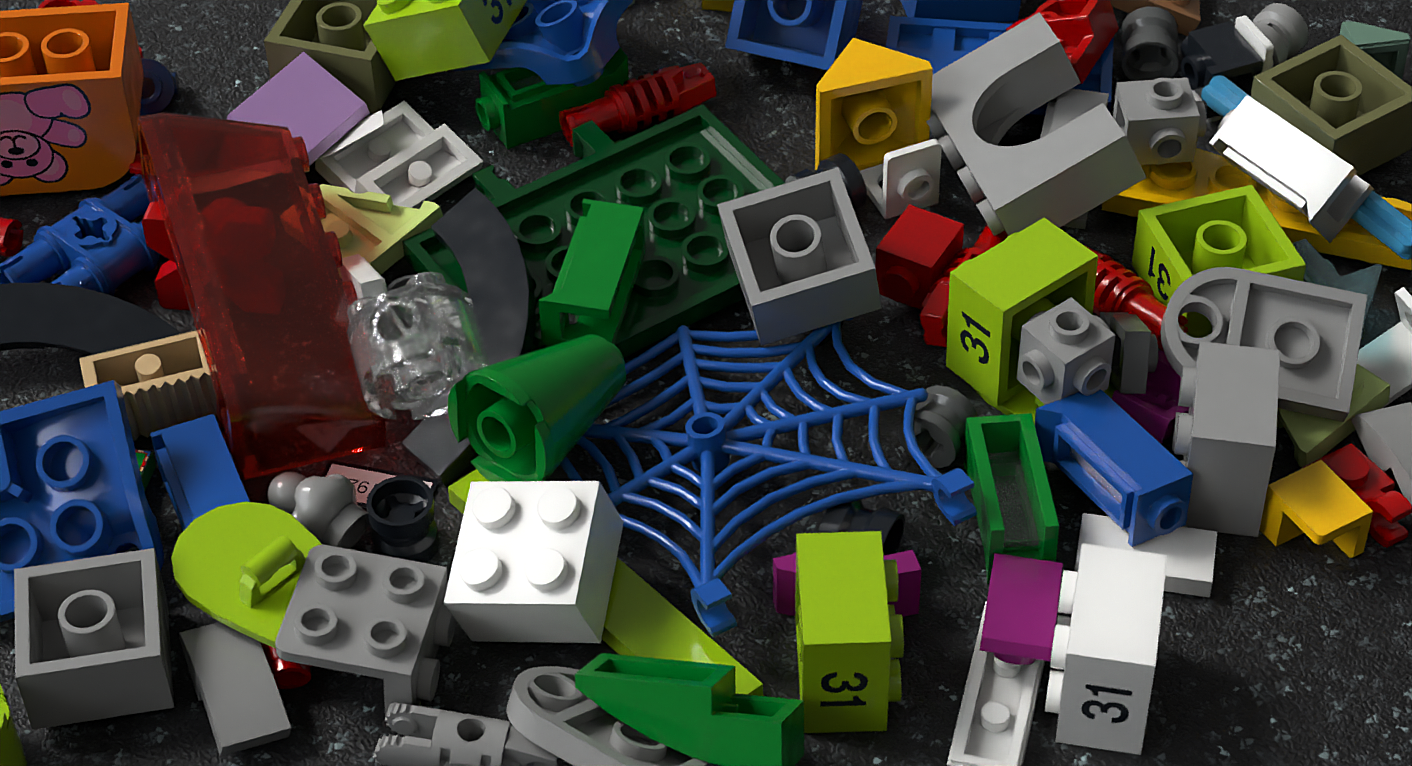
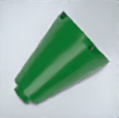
M589 334L475 369L467 373L450 390L448 415L452 431L458 443L468 438L472 447L479 455L470 462L490 482L546 481L623 388L626 382L623 355L613 343L601 336Z

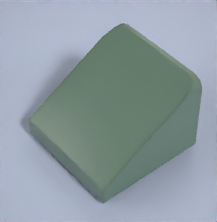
M1342 22L1340 35H1343L1402 79L1411 40L1408 33L1359 22Z

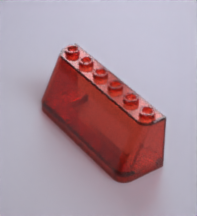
M165 112L137 117L143 183L149 202L158 203L216 393L218 425L241 481L384 447L386 440L385 421L395 417L392 396L386 382L376 383L371 369L377 366L373 340L368 330L358 331L354 319L359 317L356 291L351 280L341 281L337 269L342 267L340 245L334 231L325 233L321 220L326 218L324 199L319 184H308L304 172H309L310 166L302 136L292 138L287 126Z

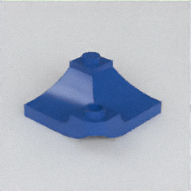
M527 0L490 62L452 69L451 71L520 67L535 72L543 79L546 85L573 83L575 86H584L590 84L602 75L604 66L620 48L616 32L618 20L633 0Z
M111 380L0 411V622L15 618L14 569L124 553L129 548L138 547L139 550L155 548L161 571L164 551L158 523L145 495L122 388L116 381Z

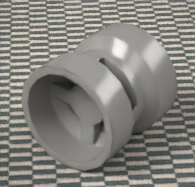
M1273 3L1268 5L1253 20L1255 26L1273 44V67L1293 58L1308 42L1309 32L1306 22L1294 8L1286 4Z

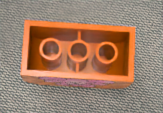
M129 3L0 11V197L97 189L116 182L128 172L130 163L134 162L136 155L144 74Z

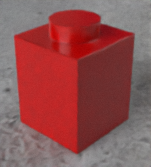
M909 204L876 247L875 268L879 294L922 310L921 305L931 286L937 281L954 255L963 249L964 224Z

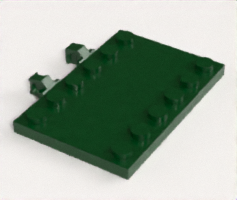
M703 104L615 143L592 120L573 128L574 156L583 159L517 189L507 179H500L495 175L494 165L473 173L476 189L494 204L508 222L523 251L527 267L532 276L536 311L535 333L531 352L550 347L542 345L539 299L553 292L580 216H583V199L644 207L645 254L614 344L622 353L623 358L677 332L679 326L685 325L688 327L745 298L726 244L717 204L785 184L781 178ZM431 228L403 240L404 258L419 275L430 276L438 280L445 291L453 290L457 319L467 329L469 316L467 285L456 258L438 241Z

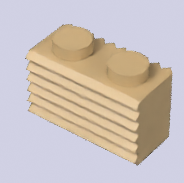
M207 328L79 358L85 388L111 380L116 381L121 386L134 441L140 435L148 438L151 432L213 413L215 417L217 416L224 420L229 413Z

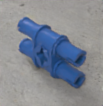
M135 174L128 181L121 184L120 187L100 199L96 197L83 199L80 201L78 209L52 226L45 225L40 227L33 238V243L13 257L11 256L0 263V284L40 283L57 273L61 276L52 281V284L76 286L114 296L115 289L140 272L153 270L160 259V253L151 249L146 244L142 221L138 224L132 222L146 213L149 203L159 202L154 186L147 178L142 179L140 174ZM175 198L169 202L172 204H184L186 207L189 208V206L185 202L181 203L180 199Z

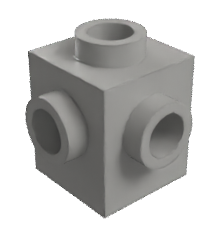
M1157 78L1154 80L1117 82L1113 118L1125 133L1140 165L1193 162L1197 137L1205 135L1207 119L1203 101H1195L1188 78Z
M1072 297L1048 311H1040L1033 315L1026 324L1022 325L1017 380L1045 405L1078 392L1088 396L1100 389L1105 391L1109 386L1115 334L1110 331L1107 324L1100 317L1089 313Z

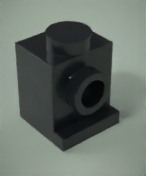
M1230 21L1190 31L1189 35L1182 42L1180 49L1181 54L1184 56L1181 63L1183 78H1188L1191 89L1201 99L1203 88L1210 83L1213 77L1218 75L1225 76L1251 96L1253 78L1262 72L1263 59ZM1202 99L1206 110V119L1220 116Z

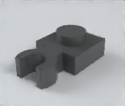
M1100 312V318L1107 324L1110 331L1115 334L1109 380L1118 389L1119 393L1146 394L1147 373H1154L1158 363L1156 336L1151 334V331L1136 314Z

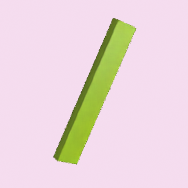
M477 469L448 487L450 503L463 515L471 482H490ZM617 557L602 640L619 655L735 666L736 693L763 696V683Z

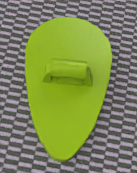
M244 501L218 506L194 519L179 535L171 556L175 583L190 603L217 621L261 643L276 648L275 640L307 555L313 547L322 544L295 517L271 504Z

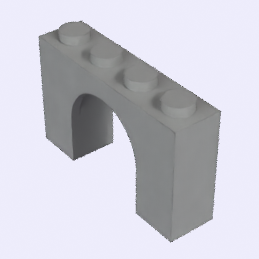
M1040 12L934 73L932 78L930 119L926 122L934 137L938 139L937 141L942 146V150L954 170L956 171L964 165L966 166L957 171V174L973 202L975 203L985 197V200L976 204L994 236L1003 231L1008 236L1015 232H1020L1042 218H1046L1060 228L1147 178L1125 133L1104 103L1038 140L1016 146H998L1004 134L1018 120L1081 83L1062 44Z

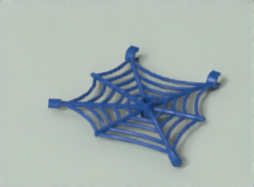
M842 321L814 329L802 342L755 348H723L693 344L692 340L726 343L758 341L756 330L718 332L690 330L685 325L679 326L677 332L625 363L626 375L678 343L681 352L643 377L624 386L607 407L647 387L682 363L686 375L648 402L625 415L603 425L592 424L577 443L602 468L611 491L607 495L615 507L622 502L654 510L680 523L700 542L699 571L688 554L664 533L641 521L619 514L624 522L623 527L639 532L654 540L679 560L695 587L691 589L690 593L696 613L712 637L737 626L735 617L725 604V601L732 599V594L721 579L741 558L770 536L805 517L852 501L883 494L915 490L931 491L939 509L953 526L977 515L975 506L967 499L964 493L975 487L974 482L960 468H956L942 475L931 465L919 449L914 432V414L917 403L927 400V390L924 388L906 390L877 380L856 365L842 343ZM832 332L833 347L847 371L869 388L888 395L870 399L843 390L825 377L817 365L814 348ZM696 355L718 358H767L787 355L781 362L734 363L696 359ZM806 357L808 368L819 386L837 399L851 404L832 408L817 401L802 389L795 379L792 370ZM699 370L769 374L761 382H726L700 377ZM785 379V382L796 398L814 412L795 416L776 405L769 393ZM687 387L689 388L691 398L669 415L640 428L624 427L654 411ZM703 388L727 393L748 394L740 402L720 404L706 401ZM762 400L768 411L779 418V420L770 421L759 416L754 407ZM905 406L903 433L908 451L926 475L893 470L890 467L880 444L879 419L881 411ZM692 410L694 411V416L685 425L686 433L660 431L675 424ZM718 414H727V415H726L724 418H722V417H721L720 415H718ZM869 414V444L877 466L849 461L842 442L843 421L845 419ZM746 415L754 424L753 426L732 430ZM832 423L831 442L837 459L811 454L809 446L810 427ZM798 430V447L800 452L772 447L776 435ZM585 437L614 440L627 457L634 479L620 487L612 465L597 446ZM763 438L762 445L746 443L747 441ZM628 442L652 444L660 453L663 462L644 472L638 456ZM667 446L683 447L684 449L672 456ZM730 454L745 457L728 466ZM565 457L560 466L571 481H583L570 460ZM763 461L782 464L769 467L735 484L715 502V491L735 474ZM692 462L693 468L700 472L701 476L684 467V465ZM808 469L828 472L808 477L767 494L733 517L715 537V517L740 494L774 477ZM723 470L721 473H719V474L715 477V473H717V472ZM674 473L688 480L701 489L700 498L681 485L663 480V478ZM852 478L882 482L881 484L837 493L795 509L763 527L734 549L715 568V553L740 526L771 505L811 488ZM652 487L681 497L700 510V527L681 511L657 499L637 493Z

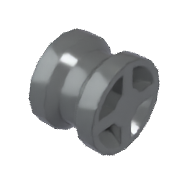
M935 385L926 389L928 392L927 400L916 405L914 432L919 449L931 465L935 468L949 466L960 453L961 442L965 441L966 418L978 417L970 400L959 391L948 386ZM902 421L898 427L897 435L904 450L913 458L908 451Z

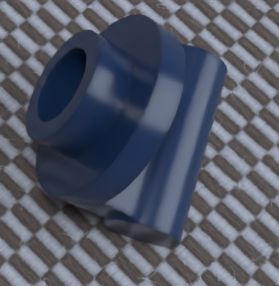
M142 58L144 74L140 115H154L164 110L172 101L173 96L179 94L178 76L176 72H170L161 62Z

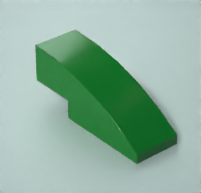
M601 653L575 673V688L607 713L648 738L690 757L719 766H795L804 756V700L736 693L735 666Z

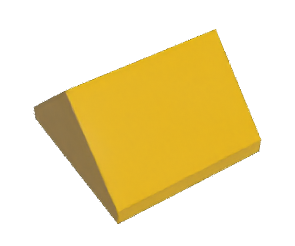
M852 38L816 85L815 170L818 169L822 160L838 153L847 155L859 170L883 164L884 156L888 152L928 141L930 127L926 121L930 119L933 78V67L930 62Z

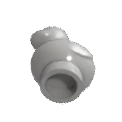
M284 472L276 476L269 485L267 495L269 504L295 517L322 545L351 549L359 541L369 525L367 512L357 505L354 484L343 475L333 474L327 477L312 476L306 478L297 472Z

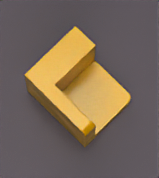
M1319 460L1268 485L1259 530L1275 546L1303 533L1318 545L1332 540L1349 558H1353L1364 552L1373 510L1322 460Z

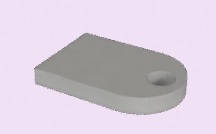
M1234 267L1207 269L1185 280L1170 298L1161 323L1162 347L1168 362L1180 377L1182 376L1183 366L1196 368L1200 341L1280 350L1278 408L1344 422L1350 411L1368 295ZM1186 312L1201 313L1210 321L1212 333L1203 338L1191 337L1180 328L1178 317Z
M557 666L535 667L523 671L514 681L506 708L511 724L528 740L573 766H719L690 757L652 740L607 713L575 688V673L579 671L578 669Z

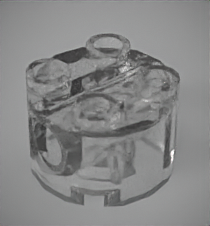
M423 272L410 278L404 287L387 291L378 297L358 299L348 307L349 327L347 335L363 397L369 410L383 418L398 420L395 409H410L413 420L428 419L448 413V397L452 387L462 380L467 373L491 365L470 295L457 286L446 285L444 276L440 273Z

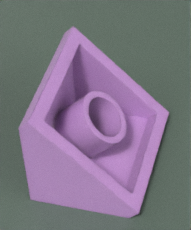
M302 52L228 114L213 161L217 169L222 171L297 177L370 112L364 101L305 52Z

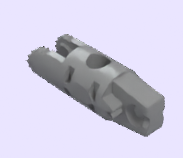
M396 702L389 704L385 722H387L386 726L390 727L391 731H395L398 734L396 736L391 734L389 736L383 735L382 739H378L373 756L376 759L375 762L386 766H562L563 762L561 758L524 737L515 729L510 721Z

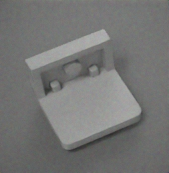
M329 545L313 547L307 555L275 640L278 657L285 661L383 679L385 717L390 703L396 702L420 706L421 700L432 701L437 689L440 673V660L435 659L439 645L446 647L451 645L457 622L444 604L447 590V567Z

